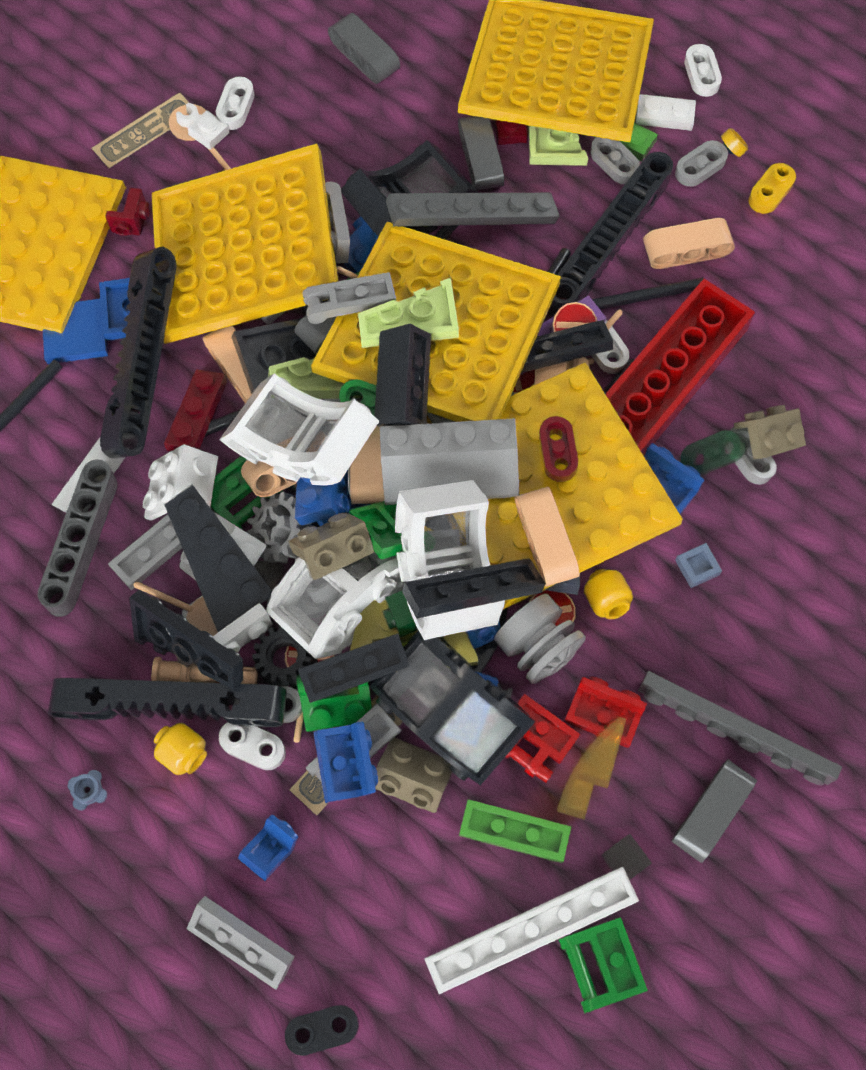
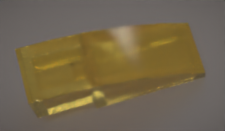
M616 716L599 731L583 750L563 786L556 806L557 812L585 819L593 786L597 785L608 788L626 721L625 718Z

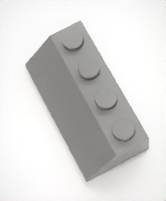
M515 418L380 427L385 505L397 504L399 491L474 480L487 499L510 498L519 495Z

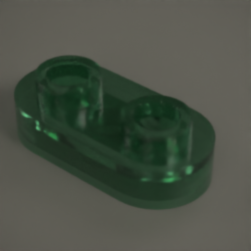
M728 430L720 431L687 445L681 453L680 461L683 465L696 469L700 475H704L740 460L745 451V443L743 438L735 432ZM729 442H732L734 448L732 452L727 454L725 447ZM702 454L704 461L701 465H698L696 458Z

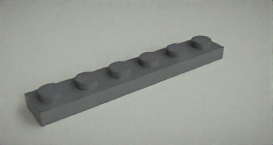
M551 192L389 194L386 200L393 227L555 224L560 217Z
M650 671L647 672L638 689L650 703L658 706L665 704L675 709V714L687 721L697 720L707 725L706 728L711 733L720 737H726L727 735L739 741L738 745L749 752L766 754L771 757V762L784 769H791L792 767L804 773L803 777L811 783L821 786L824 784L828 785L839 777L842 766Z

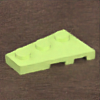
M528 126L529 164L587 166L588 156L580 146L577 133Z
M451 278L440 281V286L426 291L425 288L414 292V296L402 301L391 300L358 313L362 348L379 346L381 331L410 323L430 333L431 341L459 338Z
M303 357L269 366L268 377L275 373L278 377L287 380L294 388L318 399H339L340 389L344 385V383L312 373L311 364L314 359L309 360ZM355 395L353 398H363V397L360 396V395Z

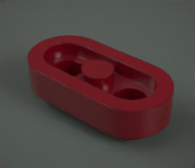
M549 417L542 422L539 429L544 470L546 475L553 481L566 482L571 480L578 470V455L571 423L563 417ZM556 434L559 435L561 439L553 440L550 438V436ZM558 464H563L567 468L564 470H558L555 466Z

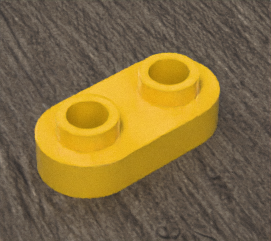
M784 163L771 165L753 187L749 196L750 207L761 214L773 212L793 187L796 180L794 169Z

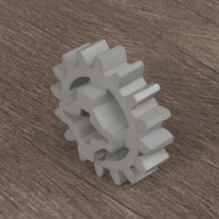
M281 492V494L276 493L270 496V499L262 497L260 499L262 506L260 508H252L256 515L254 518L248 519L247 522L252 524V529L248 530L247 533L267 545L260 558H264V561L272 563L280 562L285 564L288 561V557L294 559L298 557L292 553L288 541L298 537V532L312 523L301 526L295 519L296 497L294 495Z

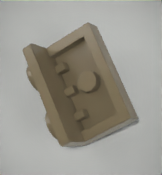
M785 405L766 408L767 414H764L763 410L744 414L745 420L733 423L734 429L748 428L753 459H762L806 446L799 408L786 410Z
M340 513L328 519L329 523L318 528H305L298 532V537L288 541L292 553L305 561L312 579L317 580L374 553L373 545L363 520L351 514Z
M394 737L389 742L377 765L378 784L375 786V789L386 795L411 803L417 808L436 813L442 795L453 773L449 768L451 764L439 755Z

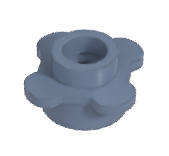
M91 770L88 774H82L69 780L68 789L74 798L73 806L77 810H85L92 803H103L106 800L107 791L102 788L100 782L102 775L99 771ZM86 787H90L89 793H85Z

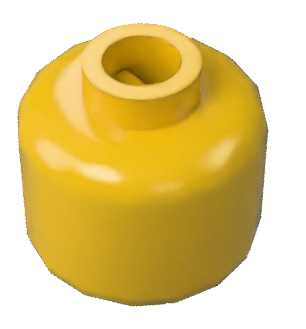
M599 569L593 572L584 587L585 597L594 613L599 617L616 619L627 613L633 599L632 591L623 575L617 570Z
M177 723L172 727L164 726L154 738V743L156 744L154 749L155 759L175 775H182L186 772L192 774L206 758L205 740L184 723Z

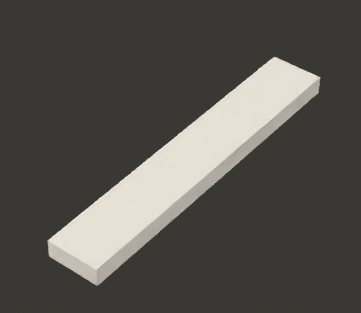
M621 867L425 958V962L437 991L441 994L637 903L639 899L624 868Z

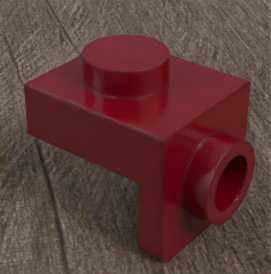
M129 188L123 212L106 211L105 218L111 232L122 236L141 235L144 219L147 220L150 214L149 202H146L142 189Z

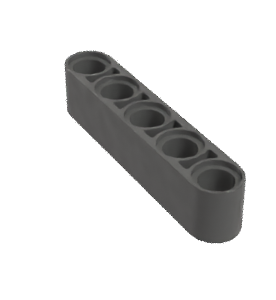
M91 460L83 467L38 589L37 596L39 601L54 616L62 617L68 615L76 605L117 489V479L110 466L103 460ZM100 475H106L103 481L98 483L93 482L96 477ZM96 504L93 510L83 512L87 505ZM85 533L82 540L72 542L75 535ZM74 562V567L70 571L61 572L65 564ZM59 592L64 593L59 602L50 603L53 595Z

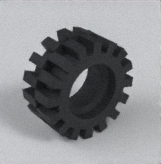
M278 624L279 630L275 631L273 627L267 629L270 633L267 637L263 633L258 637L261 643H255L254 650L256 651V654H252L253 661L256 663L254 666L269 685L280 687L290 685L296 689V676L300 675L298 669L318 663V660ZM284 646L294 647L298 652V656L292 666L279 668L274 665L273 657L278 649Z

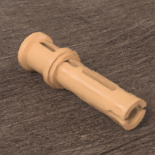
M161 657L154 658L151 681L220 683L201 674L198 666L194 663L186 667L178 663V661H164ZM243 667V681L240 684H257L258 671L255 667Z

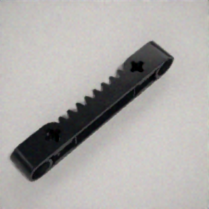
M652 152L645 157L557 275L561 276L560 285L548 310L551 316L554 317L559 308L567 303L578 302L587 297L597 279L600 278L603 269L607 268L609 261L613 260L615 253H618L621 245L625 244L628 235L631 236L634 227L638 226L640 219L644 218L645 213L652 209L666 190L673 169V161L669 155L663 152ZM558 297H565V298H567V299H566V300H562V299H559Z
M158 247L138 254L132 264L127 297L131 303L126 308L130 310V314L124 319V321L128 322V325L122 329L126 337L120 341L124 348L118 352L121 361L116 364L115 368L119 369V373L113 378V380L117 381V385L111 388V392L114 394L107 402L100 435L101 450L107 457L112 459L136 456L143 451L176 274L175 256L165 247Z
M55 678L52 684L48 715L57 718L79 720H109L118 714L126 717L128 712L137 718L143 713L148 718H153L154 714H157L163 719L168 714L175 719H179L182 714L189 720H192L194 715L198 716L201 720H206L209 715L216 721L223 717L229 724L279 727L284 724L287 689L280 686L262 684H239L235 689H232L222 683ZM235 698L240 701L239 704L234 705Z

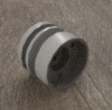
M546 593L536 597L517 611L499 629L494 638V641L508 657H513L523 651L525 652L517 668L520 671L531 668L526 676L531 684L538 683L564 667L574 657L576 651L586 639V636L579 630L570 634L575 626L571 620L558 626L555 625L563 610Z

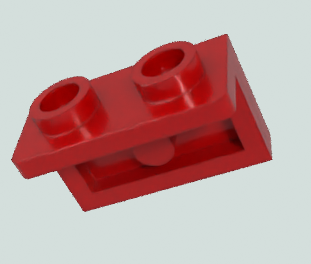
M591 676L587 679L582 677L564 722L629 748L647 703L641 701V697L632 691L622 690L619 692L609 688V684L600 678Z

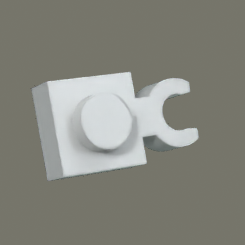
M191 103L186 104V110L189 115H183L179 111L176 113L178 124L188 128V135L210 150L229 134V125L220 121L209 111H205L202 115L199 114L197 107Z

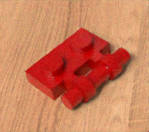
M524 694L518 704L533 718L535 723L505 758L511 757L526 768L524 772L532 778L537 776L547 783L554 772L543 765L545 760L549 756L560 765L581 734ZM523 738L539 749L534 757L518 746Z

